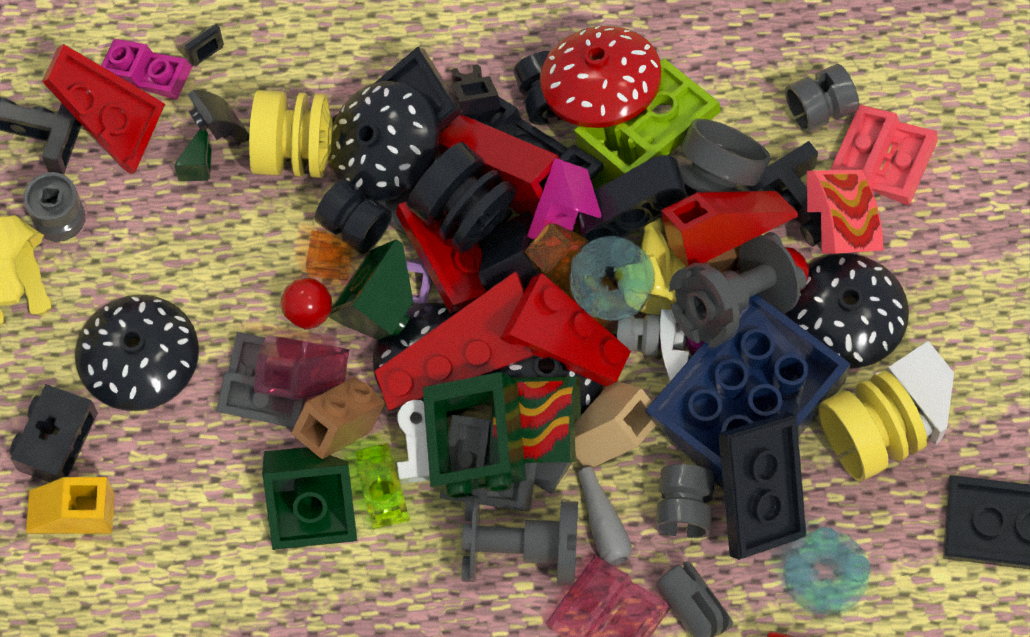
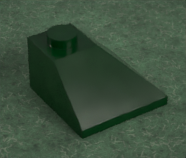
M395 239L368 251L333 304L329 318L377 340L392 334L396 336L403 330L410 319V316L406 313L414 301L404 247L400 241Z
M307 447L264 451L262 476L272 550L357 541L348 461L331 455L321 459Z

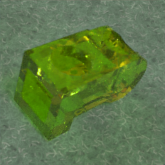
M386 442L355 450L359 465L360 481L373 530L410 521L389 443Z

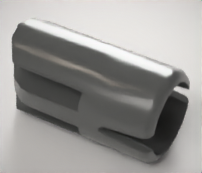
M683 562V568L680 565L674 566L657 581L656 588L691 637H715L732 628L733 621L691 562Z

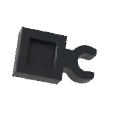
M472 65L473 72L469 74H461L457 68L452 69V94L463 110L460 114L461 116H478L490 110L500 109L499 95L490 76L482 77V70L479 65Z

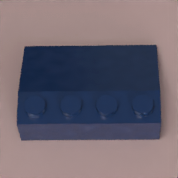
M756 294L749 298L747 308L740 311L739 328L736 335L731 340L714 348L707 347L709 344L704 342L645 410V414L697 466L711 470L715 474V483L723 488L719 444L720 432L788 412L797 415L799 438L818 415V405L820 402L834 396L846 382L851 364Z

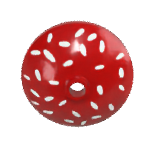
M617 26L590 27L567 36L547 55L540 74L543 97L549 108L561 119L587 128L611 127L636 117L652 103L659 91L662 79L660 59L652 44L640 34Z

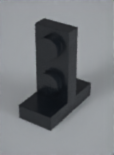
M0 98V131L46 141L47 144L42 158L48 172L65 174L82 124L62 103L58 114H55L44 107L35 106L31 109L18 106L9 99Z
M807 141L769 165L759 183L755 186L747 187L751 191H777L797 211L798 217L796 219L801 224L800 231L806 242L812 247L818 245L822 250L821 212H807V187L800 179L807 174V171L815 169L818 151L810 141Z

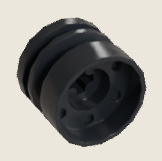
M464 142L457 143L449 148L430 166L414 187L406 204L408 209L427 226L433 225L445 217L439 230V235L444 240L453 237L451 245L460 254L467 252L493 231L504 217L517 192L516 187L510 181L500 183L502 177L497 170L489 171L479 178L485 164L484 159Z

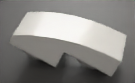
M661 309V349L666 371L671 381L691 357L689 351H680L685 350L687 336L676 322L672 310Z

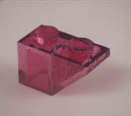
M267 335L258 353L254 392L290 399L321 395L345 382L350 349Z

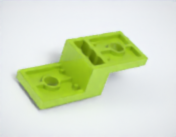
M665 58L661 60L662 79L659 91L652 103L643 112L631 120L605 128L579 126L574 130L578 147L601 161L604 165V168L591 180L594 191L651 158L670 154L681 145L692 121L695 119L712 120L721 112L719 101ZM658 105H671L673 107L669 112L657 114L652 111ZM577 223L573 226L566 249L559 248L576 263L586 248L581 243Z

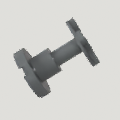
M768 232L742 244L739 251V269L741 273L739 275L733 271L720 273L717 269L706 263H693L678 270L672 276L669 292L675 290L677 301L671 304L672 312L679 327L690 340L697 344L705 341L709 344L707 347L710 348L717 347L731 340L739 328L740 311L747 308L749 298L756 294L782 313H786L796 306L800 297V290L806 286V276L803 270L796 266L792 256L783 246L777 234Z
M466 495L465 520L472 521V524H463L462 550L470 552V556H463V582H475L478 552L523 554V563L558 564L557 586H574L578 501L561 500L560 521L525 520V528L480 526L479 495Z

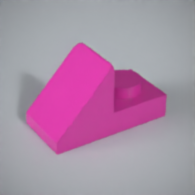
M555 158L527 237L566 249L578 212L601 219V211L588 170Z

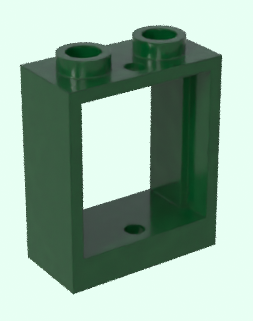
M497 372L423 387L430 487L445 493L447 498L460 499L466 498V495H472V490L486 488L487 491L492 492L505 491L512 488V483L526 481L518 384L516 380L503 372ZM494 403L499 463L451 472L446 412Z

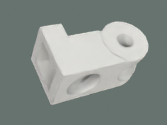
M412 400L406 402L398 412V425L401 434L406 438L409 461L397 462L400 484L430 481L424 402Z

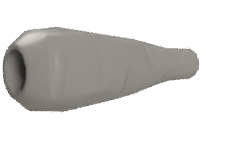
M593 467L582 468L577 474L583 487L590 527L598 554L603 562L613 566L624 563L629 559L632 552V545L628 534L613 505L610 504V500L600 486Z

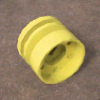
M256 91L252 104L249 134L250 167L253 174L281 176L286 158H291L294 176L303 177L306 159H308L310 177L323 178L326 163L331 153L333 130L332 117L329 113L328 95L315 93L312 108L309 111L308 94L299 92L294 110H289L285 92Z
M881 370L874 374L870 381H860L856 386V396L850 391L843 390L820 402L818 405V417L822 430L835 454L839 455L855 446V451L839 460L845 470L857 481L863 482L886 470L889 466L888 455L893 460L901 462L907 458L909 453L916 454L927 446L925 427L913 400L899 380L889 371Z

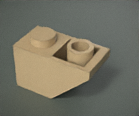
M619 381L607 386L581 415V419L575 422L576 461L583 468L595 467L637 448L652 431L656 424L645 414V410L652 401L642 388Z

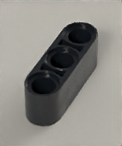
M667 155L656 156L596 189L594 192L601 211V219L578 212L576 223L581 243L588 249L606 248L661 218V210L687 198L676 158Z

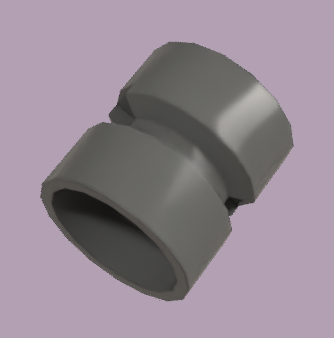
M835 64L817 72L815 80L805 77L785 87L786 101L793 116L806 113L796 118L798 125L805 133L827 125L830 116L838 120L859 110L860 103L856 87L846 69L840 64Z
M49 172L35 177L27 185L24 192V204L36 230L43 234L45 239L54 242L67 241L75 237L82 230L86 221L85 209L72 180L64 174Z
M673 464L663 467L660 475L659 492L662 493L664 500L660 501L657 505L655 529L664 535L676 536L677 523H688L687 538L697 539L708 536L710 534L712 508L706 503L713 500L715 474L709 469L696 465Z

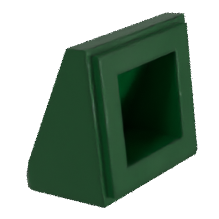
M199 129L176 161L174 167L179 181H208L210 179L212 145L206 130L201 132Z

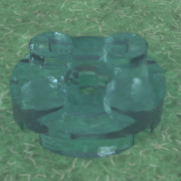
M616 236L601 237L585 245L572 259L570 272L571 292L578 305L590 316L608 321L624 320L640 312L650 298L655 284V270L648 254L632 241ZM615 266L614 272L620 269L624 279L618 281V289L609 291L610 286L606 285L604 288L601 278L606 276L605 270L607 268Z
M823 527L815 532L803 535L793 543L785 557L783 576L789 596L802 609L819 615L840 614L853 608L862 599L868 586L871 566L863 549L857 542L841 532H835L831 528ZM819 563L824 566L831 563L836 567L834 574H837L838 578L834 582L828 578L821 582L815 576L818 575L819 570H815L814 567Z

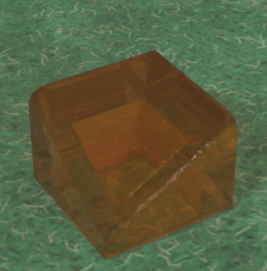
M549 223L525 250V253L544 273L565 272L588 245V240L558 224Z
M312 230L306 260L308 277L348 281L354 249L344 243L342 238Z

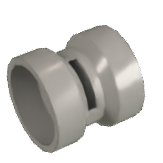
M619 312L617 339L631 351H641L645 356H657L660 315L647 314L644 318H637L632 313Z

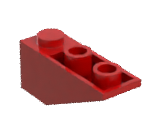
M777 191L698 192L661 210L669 249L685 266L693 263H706L798 217L797 211Z

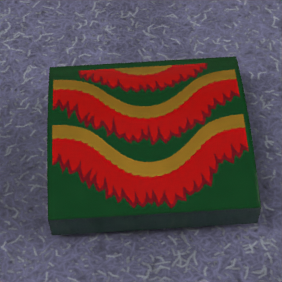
M580 377L512 378L518 384L525 463L576 462L575 419H581ZM493 403L490 429V463H499L495 407Z

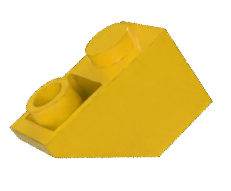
M63 477L29 490L27 534H112L115 492L107 477Z

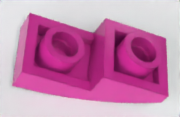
M113 39L101 65L140 89L174 100L178 99L192 69V66L185 58L153 53L147 44Z

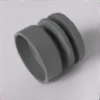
M695 119L692 121L681 143L682 152L686 156L676 157L687 197L698 192L751 191L747 186H755L760 182L771 160L769 152L750 136L733 127L709 119Z

